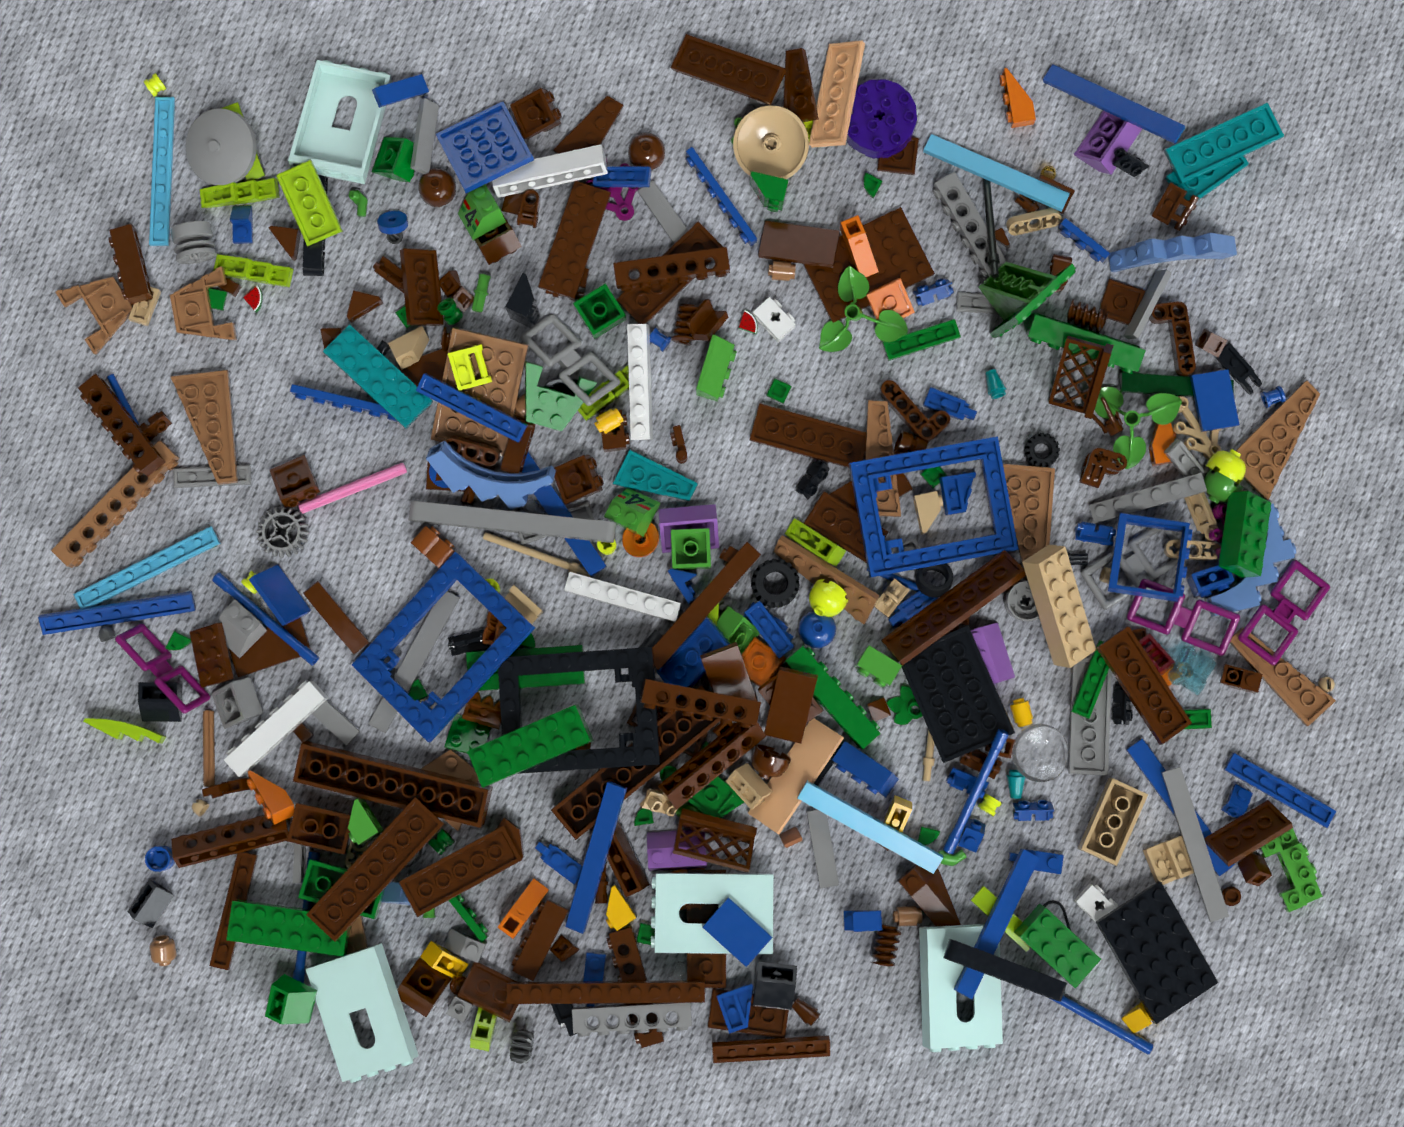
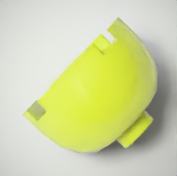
M1233 449L1230 452L1224 450L1217 451L1205 465L1214 472L1217 471L1232 479L1239 485L1246 473V465L1240 458L1241 454Z
M824 579L817 580L809 593V603L814 612L819 616L826 617L840 614L848 603V599L846 600L845 598L846 592L832 581L825 583L823 582Z

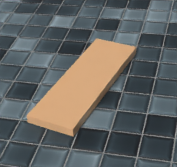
M863 40L832 43L828 46L816 106L819 120L813 121L809 145L812 148L846 145L865 48Z
M815 718L809 721L805 727L802 743L795 742L787 754L791 758L787 770L779 777H772L767 785L773 792L764 798V802L752 810L750 809L748 814L777 834H780L802 802L797 797L806 781L808 780L814 784L844 737Z

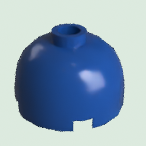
M810 611L801 618L798 625V633L805 645L811 648H822L833 641L836 635V624L832 617L819 616L814 611Z

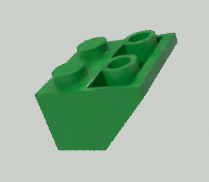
M283 974L271 985L265 1017L281 1025L309 1023L312 1017L317 990Z

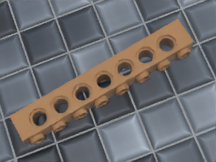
M159 440L154 447L166 462L149 475L146 482H141L143 473L139 474L132 468L51 550L67 567H78L83 562V557L97 548L96 543L100 539L107 538L111 533L110 529L114 525H119L124 520L123 516L128 511H133L141 498H145L150 494V488L155 483L159 484L165 478L164 474L168 470H173L178 465L177 461L180 458L165 443ZM134 487V494L128 497V489ZM120 501V509L114 510L115 502ZM103 515H107V522L101 524L100 518ZM93 528L94 534L91 538H88L87 531ZM79 542L80 549L77 552H74L73 546L75 543Z

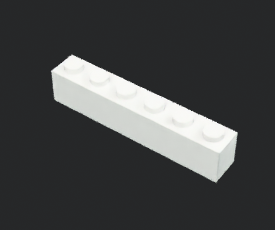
M596 145L536 158L534 161L493 180V188L499 198L522 193L527 190H536L608 174L606 156L602 145Z
M627 324L631 440H653L649 325Z
M569 572L564 589L565 592L674 623L677 621L681 607L679 602Z
M314 681L303 682L297 688L299 691L294 696L291 694L283 701L285 704L280 709L276 707L271 711L268 720H262L255 726V732L245 735L241 739L242 743L237 748L234 746L226 753L228 756L224 761L238 777L245 776L248 773L247 771L255 767L329 699Z

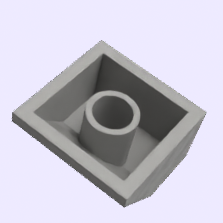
M236 600L220 614L217 622L223 625L227 647L239 658L267 631Z
M250 677L231 682L211 693L224 729L263 714Z

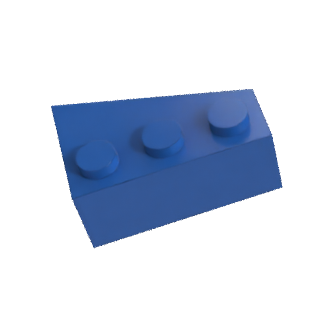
M846 741L832 759L836 763L835 768L843 773L847 771L852 774L850 778L859 784L863 782L868 785L866 789L875 795L878 792L887 798L899 780L890 770Z

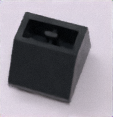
M138 682V705L142 722H182V712L154 682ZM165 682L182 701L183 683Z
M759 961L755 968L752 1006L792 1010L797 966Z

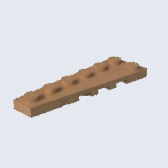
M868 400L865 460L894 455L888 401ZM890 475L893 489L877 492L876 501L879 516L901 517L897 476ZM879 477V483H884V477Z
M782 535L779 538L773 551L776 555L785 560V562L792 564V567L812 584H815L817 580L824 579L823 582L825 583L832 581L839 585L847 594L845 598L846 600L848 599V603L844 609L862 624L867 622L880 595Z
M1244 627L1240 628L1232 636L1230 644L1257 673L1263 674L1262 679L1305 726H1309L1336 701L1282 658L1279 659L1276 665H1271L1240 642L1238 636ZM1249 634V639L1273 656L1275 652L1265 646L1253 634Z

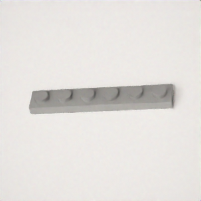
M1201 472L1091 504L1089 507L1094 524L1117 518L1120 513L1131 514L1206 492L1207 489Z

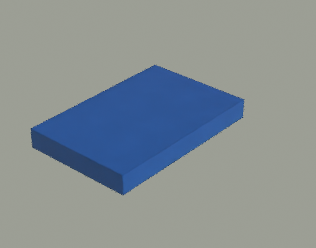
M1229 370L1191 375L1190 380L1201 432L1239 426Z
M279 565L262 571L249 579L282 626L311 611Z
M729 897L702 926L703 929L746 967L773 938Z

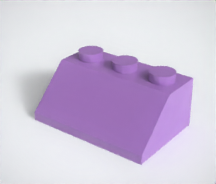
M1103 111L1074 155L1097 171L1112 175L1116 169L1112 164L1116 161L1115 150L1123 148L1127 152L1142 128Z
M716 504L658 509L662 553L672 552L671 530L709 528L710 549L719 548Z
M998 622L971 630L994 684L1015 678Z
M683 830L686 835L693 832L692 830ZM677 831L647 832L649 871L707 868V862L673 854ZM701 832L700 834L705 839V832ZM696 836L690 838L694 846L701 843ZM685 841L678 846V848L685 850L690 848ZM704 846L697 849L700 854L706 855V848Z

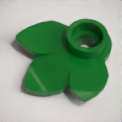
M902 686L900 697L887 701L889 709L896 713L894 723L906 725L912 719L922 717L919 706L909 687ZM913 706L918 707L919 711L917 713L912 712Z

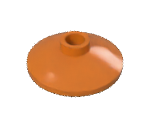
M650 523L644 537L625 529L622 537L624 549L634 557L648 556L656 549L659 542V532L652 523ZM642 538H646L644 543L640 542Z

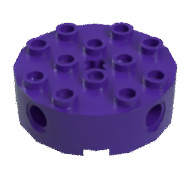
M886 79L869 80L858 85L846 141L848 145L859 153L873 159L889 158L901 152L912 139L917 123L916 104L910 93L900 84Z

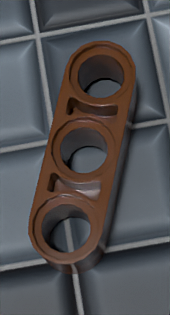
M519 418L516 419L528 426L519 443L509 438L501 464V471L522 473L534 434L535 424Z
M452 436L446 441L449 445L450 441H455L458 444V450L454 451L469 461L492 466L501 457L500 450L495 446L459 436ZM468 447H475L477 454L471 455L468 452ZM489 451L493 452L495 460H489L486 453Z

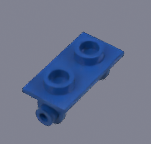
M942 278L936 280L933 285H921L912 293L918 297L916 298L917 305L924 306L935 302L934 294H936L937 300L950 297L954 291L952 286L949 287L952 282Z
M1083 521L1075 526V540L1101 545H1114L1113 536L1115 537L1116 529H1113L1112 526L1099 525L1098 530H1095L1096 524Z
M953 767L946 783L950 784V787L961 791L966 789V793L970 794L977 777ZM987 781L979 795L980 798L984 797L985 789L989 784Z
M1023 800L1013 803L1015 810L1013 817L1018 821H1031L1032 814H1035V821H1049V819H1053L1054 808L1052 802L1046 800L1028 802Z

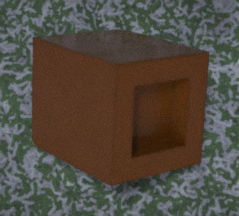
M1251 853L1238 863L1246 883L1260 886L1272 876L1265 859L1260 855Z

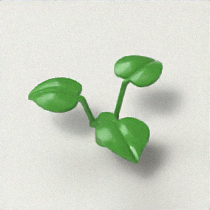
M848 266L838 284L840 298L845 302L853 300L845 308L846 325L844 326L840 321L834 323L832 321L827 322L821 331L819 349L827 352H838L847 348L852 341V334L847 330L850 320L858 321L864 318L877 323L875 334L884 342H893L906 335L908 332L907 324L900 314L892 310L882 311L879 315V320L863 314L862 309L855 304L857 299H862L867 295L869 282L863 274Z
M1103 387L1100 390L1095 412L1104 419H1110L1101 400L1104 397L1113 417L1116 411L1124 415L1125 423L1130 426V437L1125 435L1119 437L1114 443L1113 451L1126 457L1127 466L1125 469H1130L1142 460L1146 452L1144 439L1134 437V427L1139 425L1141 417L1152 415L1155 423L1160 425L1169 424L1176 418L1182 400L1172 394L1159 393L1151 396L1146 403L1150 412L1138 414L1136 411L1131 410L1126 413L1119 409L1124 402L1122 393L1114 387Z

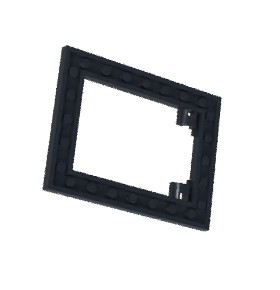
M653 647L508 657L498 668L502 736L522 728L519 676L614 669L615 683L632 682V687H635L638 726L635 727V733L619 734V747L571 750L518 774L659 765L660 749L657 706H655V709L644 708L643 703H639L643 680L655 681ZM628 668V674H621V669ZM626 741H633V746L626 747Z

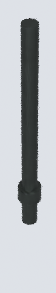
M983 178L989 245L988 264L991 267V277L997 278L999 277L998 264L1000 259L996 248L991 182Z

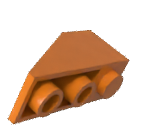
M1004 68L1002 75H1000L1001 87L1004 86L1005 89L1003 102L1008 107L1006 112L1007 123L1011 124V128L1034 125L1036 117L1033 101L1011 72Z
M857 215L840 222L839 229L857 271L865 277L878 273L879 271L859 216Z
M1156 423L1149 445L1152 466L1172 463L1164 453L1175 441L1174 439H1176V433L1173 431L1171 423L1166 425Z
M251 770L247 771L249 778L246 780L247 785L251 791H255L257 803L263 805L265 817L271 819L274 825L292 817L294 804L286 790Z
M533 878L497 928L514 939L549 889Z

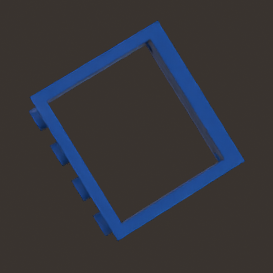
M1120 513L1108 592L1178 602L1179 596L1183 597L1185 588L1184 585H1181L1182 578H1186L1187 567L1184 566L1185 559H1189L1190 548H1187V541H1191L1193 531L1189 529L1190 523ZM1126 524L1182 532L1173 593L1117 585Z

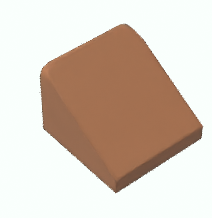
M797 827L779 834L786 848L802 841Z

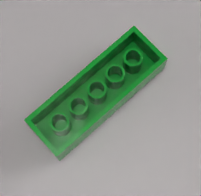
M1033 312L1026 332L1030 341L1041 344L1042 341L1046 342L1048 347L1059 350L1060 347L1064 348L1067 336L1103 346L1106 343L1114 345L1108 367L1114 368L1117 365L1120 366L1119 369L1130 374L1133 371H1139L1146 352L1140 346ZM1069 343V349L1072 353L1080 350L1078 345ZM1094 349L1087 351L1091 359L1098 356L1100 352Z
M583 645L516 649L509 657L584 652ZM485 651L466 652L467 671ZM498 669L478 691L499 690ZM585 671L519 676L520 689L586 684Z
M802 646L784 662L785 665L793 670L818 675L813 696L860 749H864L881 734L878 731L880 729L879 725L874 720H868L865 716L867 712L861 705L856 706L852 702L854 697L847 690L844 692L839 687L841 685L840 681L835 676H829L827 673L829 669L822 661L818 663L813 658L815 653L809 647L805 649Z
M575 704L467 751L480 784L484 788L594 740L579 705Z
M234 900L232 901L226 940L343 957L347 955L351 926L334 942L306 915L310 911L309 909Z

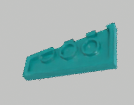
M629 450L613 485L690 501L698 483Z

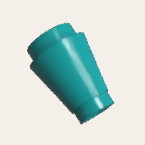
M996 369L987 371L985 374L988 395L991 396V399L1005 396L1006 387Z
M1008 770V775L1006 776L1010 798L1020 799L1022 798L1026 775H1024L1023 770Z

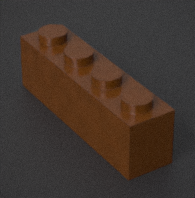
M132 224L109 230L111 237L108 239L111 248H114L115 251L113 260L116 266L118 265L119 267L117 276L120 283H123L124 288L121 289L124 300H128L131 305L141 301L152 300L153 293L136 229Z
M617 821L607 860L627 898L650 884Z
M549 899L546 903L542 901L537 911L541 914L538 920L534 919L529 927V930L532 932L529 938L525 937L522 941L520 948L523 950L520 956L516 954L511 964L514 966L513 972L531 981L535 980L569 909Z

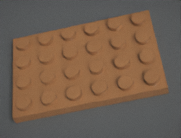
M453 327L448 353L482 344V354L488 375L492 379L490 383L460 391L514 417L529 345ZM471 353L469 355L475 377L480 379L481 375L475 354ZM447 354L442 382L458 389ZM438 402L431 440L443 442L452 436H459L495 446L500 450L501 456H504L509 441L508 437ZM450 441V444L458 446L455 441ZM473 446L468 447L469 449L476 450Z

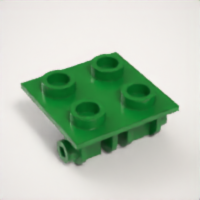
M456 714L444 748L468 754L467 751L487 742L491 727L462 719L463 715Z

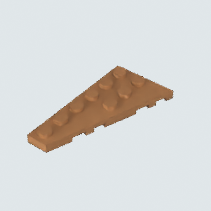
M228 370L171 376V380L183 403L217 484L238 483Z
M1307 380L1236 450V452L1241 454L1240 458L1246 465V473L1243 479L1267 501L1320 396V393Z
M1003 464L1021 561L1023 562L1047 545H1050L1055 468Z

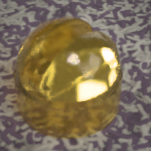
M1051 165L1045 166L1041 170L1040 175L1053 180L1056 176V169Z

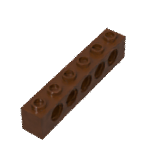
M727 247L613 263L616 286L621 291L632 290V287L636 286L649 288L651 284L657 283L660 286L669 285L671 281L685 283L691 278L705 280L708 279V276L713 275L719 278L725 277L727 273H730ZM709 260L715 262V266L711 269L705 267V263ZM694 263L697 267L694 271H688L686 269L687 264ZM670 266H675L678 270L676 273L670 274L667 272V269ZM650 269H657L659 271L658 275L655 277L649 276L648 272ZM637 271L640 275L637 279H631L629 277L630 273Z
M95 373L78 387L82 393L80 397L86 404L90 403L92 406L91 412L97 418L100 417L102 419L101 425L107 432L111 431L113 434L112 440L118 446H122V453L128 460L131 459L134 462L132 466L139 474L142 472L149 476L166 462L103 378ZM123 423L122 427L118 429V426ZM133 437V440L128 443L129 439ZM144 451L143 455L139 457L140 452Z
M649 679L643 680L639 703L644 704V708L655 709V706L663 707L664 712L674 713L675 710L682 711V715L689 717L699 714L701 719L713 721L714 717L721 719L720 723L732 725V721L739 722V726L745 728L757 725L761 702ZM659 691H663L666 694L664 702H659L656 698ZM678 695L685 697V704L683 706H679L676 703ZM697 699L704 701V708L702 710H698L695 707ZM718 702L721 703L724 708L723 712L720 714L716 713L714 710V706ZM736 706H739L743 711L739 718L733 713Z
M739 722L734 723L659 784L658 788L666 800L677 810L763 740L766 735L758 722L757 725H751V728L740 727Z
M263 815L188 835H181L171 839L172 857L178 868L284 842L287 841L291 821L288 818L274 825L271 819H267Z
M632 926L610 932L609 938L606 939L609 949H613L615 954L612 957L614 967L619 968L620 975L617 976L618 981H647ZM622 944H626L629 947V953L626 955L621 954L618 950V947ZM627 963L633 964L635 971L630 974L626 973L624 965ZM649 1013L646 1016L647 1020L651 1023L656 1022L658 1019L655 1013ZM635 1014L628 1015L631 1024H635L638 1021V1017ZM649 1029L647 1033H634L636 1044H640L641 1048L664 1042L663 1032H657V1029Z

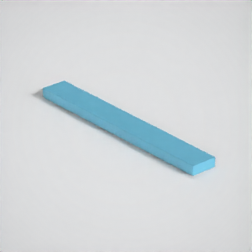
M155 97L150 246H169L175 116L174 97Z
M933 134L930 135L923 150V153L1062 212L1070 195L1068 192Z
M210 526L73 595L80 609L94 607L221 543L214 528Z
M808 780L797 799L933 874L943 859V855Z

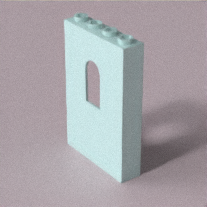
M317 60L288 159L290 168L312 160L318 175L365 184L386 106L378 107L372 89L392 83L391 75L381 71L373 72L366 68H354L347 64L339 65L328 60ZM346 96H351L357 101L350 131L332 127L339 101Z
M656 872V877H652V889H656V897H652V908H655V916H651V928H655V936H651V948H655V953L731 954L702 928L705 923H685L679 917V910L685 904H718L719 908L728 897L773 937L774 875L755 873ZM773 938L759 954H773Z
M985 924L919 927L922 1046L930 1049V1052H941L942 1048H948L950 1051L960 1050V1047L978 1049L980 1045H984V1048H995L996 1044H1003L1001 980L984 974L974 995L973 1018L968 1022H961L957 1017L956 991L954 988L965 966L943 958L949 939L974 947ZM1000 942L994 953L998 957H1000Z
M382 943L306 969L311 987L317 990L315 1000L342 1082L350 1080V1083L361 1080V1076L366 1074L369 1078L379 1074L378 1071L382 1069L388 1072L395 1069V1065L401 1064L402 1067L412 1064L413 1059L419 1056ZM366 1008L375 1035L373 1047L364 1048L359 1044L349 1013Z

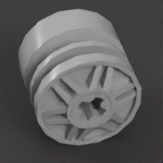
M191 221L171 228L172 241L178 245L174 249L177 254L176 261L178 263L197 264L212 260L217 256L216 250L213 249L215 247L214 242L209 241L213 237L209 222Z
M1028 581L1016 582L1007 589L1003 601L1005 609L1010 616L1022 621H1032L1039 618ZM1022 596L1029 598L1026 606L1020 603Z

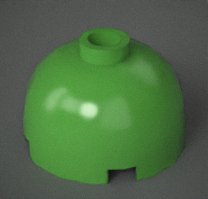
M1209 469L1204 479L1207 489L1206 493L1210 495L1208 499L1217 504L1220 501L1228 503V497L1232 492H1241L1244 488L1241 485L1237 488L1235 481L1217 471L1214 473L1212 469Z

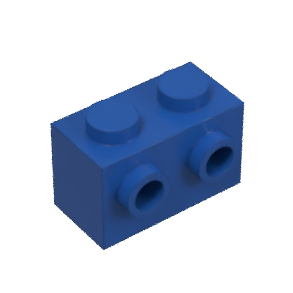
M1218 565L1193 573L1187 579L1194 598L1198 596L1201 598L1207 597L1215 590L1219 592L1225 591L1230 588L1229 586L1234 581L1232 573Z

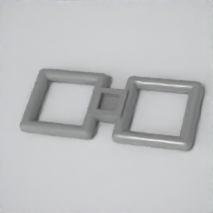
M550 314L520 336L521 340L528 344V347L548 367L558 363L564 369L559 374V378L587 406L592 405L620 384V380L592 352L581 358L574 351L581 346V341L554 314ZM552 323L571 344L550 358L531 337ZM591 361L611 382L589 397L569 376Z
M1149 528L1129 541V546L1134 554L1127 559H1124L1121 555L1120 567L1132 584L1129 587H1139L1140 582L1136 575L1144 570L1150 579L1155 580L1177 566L1178 558H1174L1154 571L1138 544L1162 529ZM1164 530L1170 541L1179 540L1174 531ZM1114 551L1081 571V576L1104 610L1130 596L1118 593L1109 600H1106L1090 575L1113 560Z

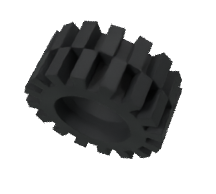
M1048 433L1033 435L1024 447L1026 461L1030 462L1031 466L1046 468L1051 466L1059 457L1060 448H1058V441H1055L1056 438L1054 436L1051 437ZM1045 444L1049 449L1048 456L1045 458L1038 457L1035 454V446Z

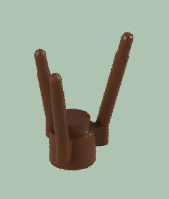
M1102 397V403L1110 419L1105 422L1106 426L1095 414H1093L1092 419L1102 428L1104 434L1109 433L1112 436L1124 430L1122 427L1123 423L1117 411L1115 417H1113L1105 398Z

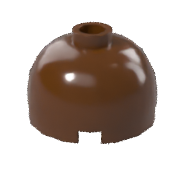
M641 133L632 139L628 147V157L634 167H650L651 171H653V169L662 165L665 159V147L657 135Z
M434 168L429 173L421 176L418 190L420 197L426 204L432 207H442L450 203L455 197L456 184L454 178L447 171Z
M758 744L755 745L751 757L754 769L759 772L758 775L764 779L781 776L790 764V756L784 752L780 755L774 751L775 748Z

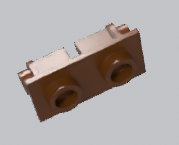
M382 256L379 263L376 262L374 264V271L404 293L402 269L385 256Z
M157 411L148 419L150 425L147 426L144 422L139 427L151 442L154 437L164 432L172 422L163 411Z
M976 749L962 755L959 763L980 772L987 754ZM996 759L988 777L995 779L996 775L1000 772L1001 761Z

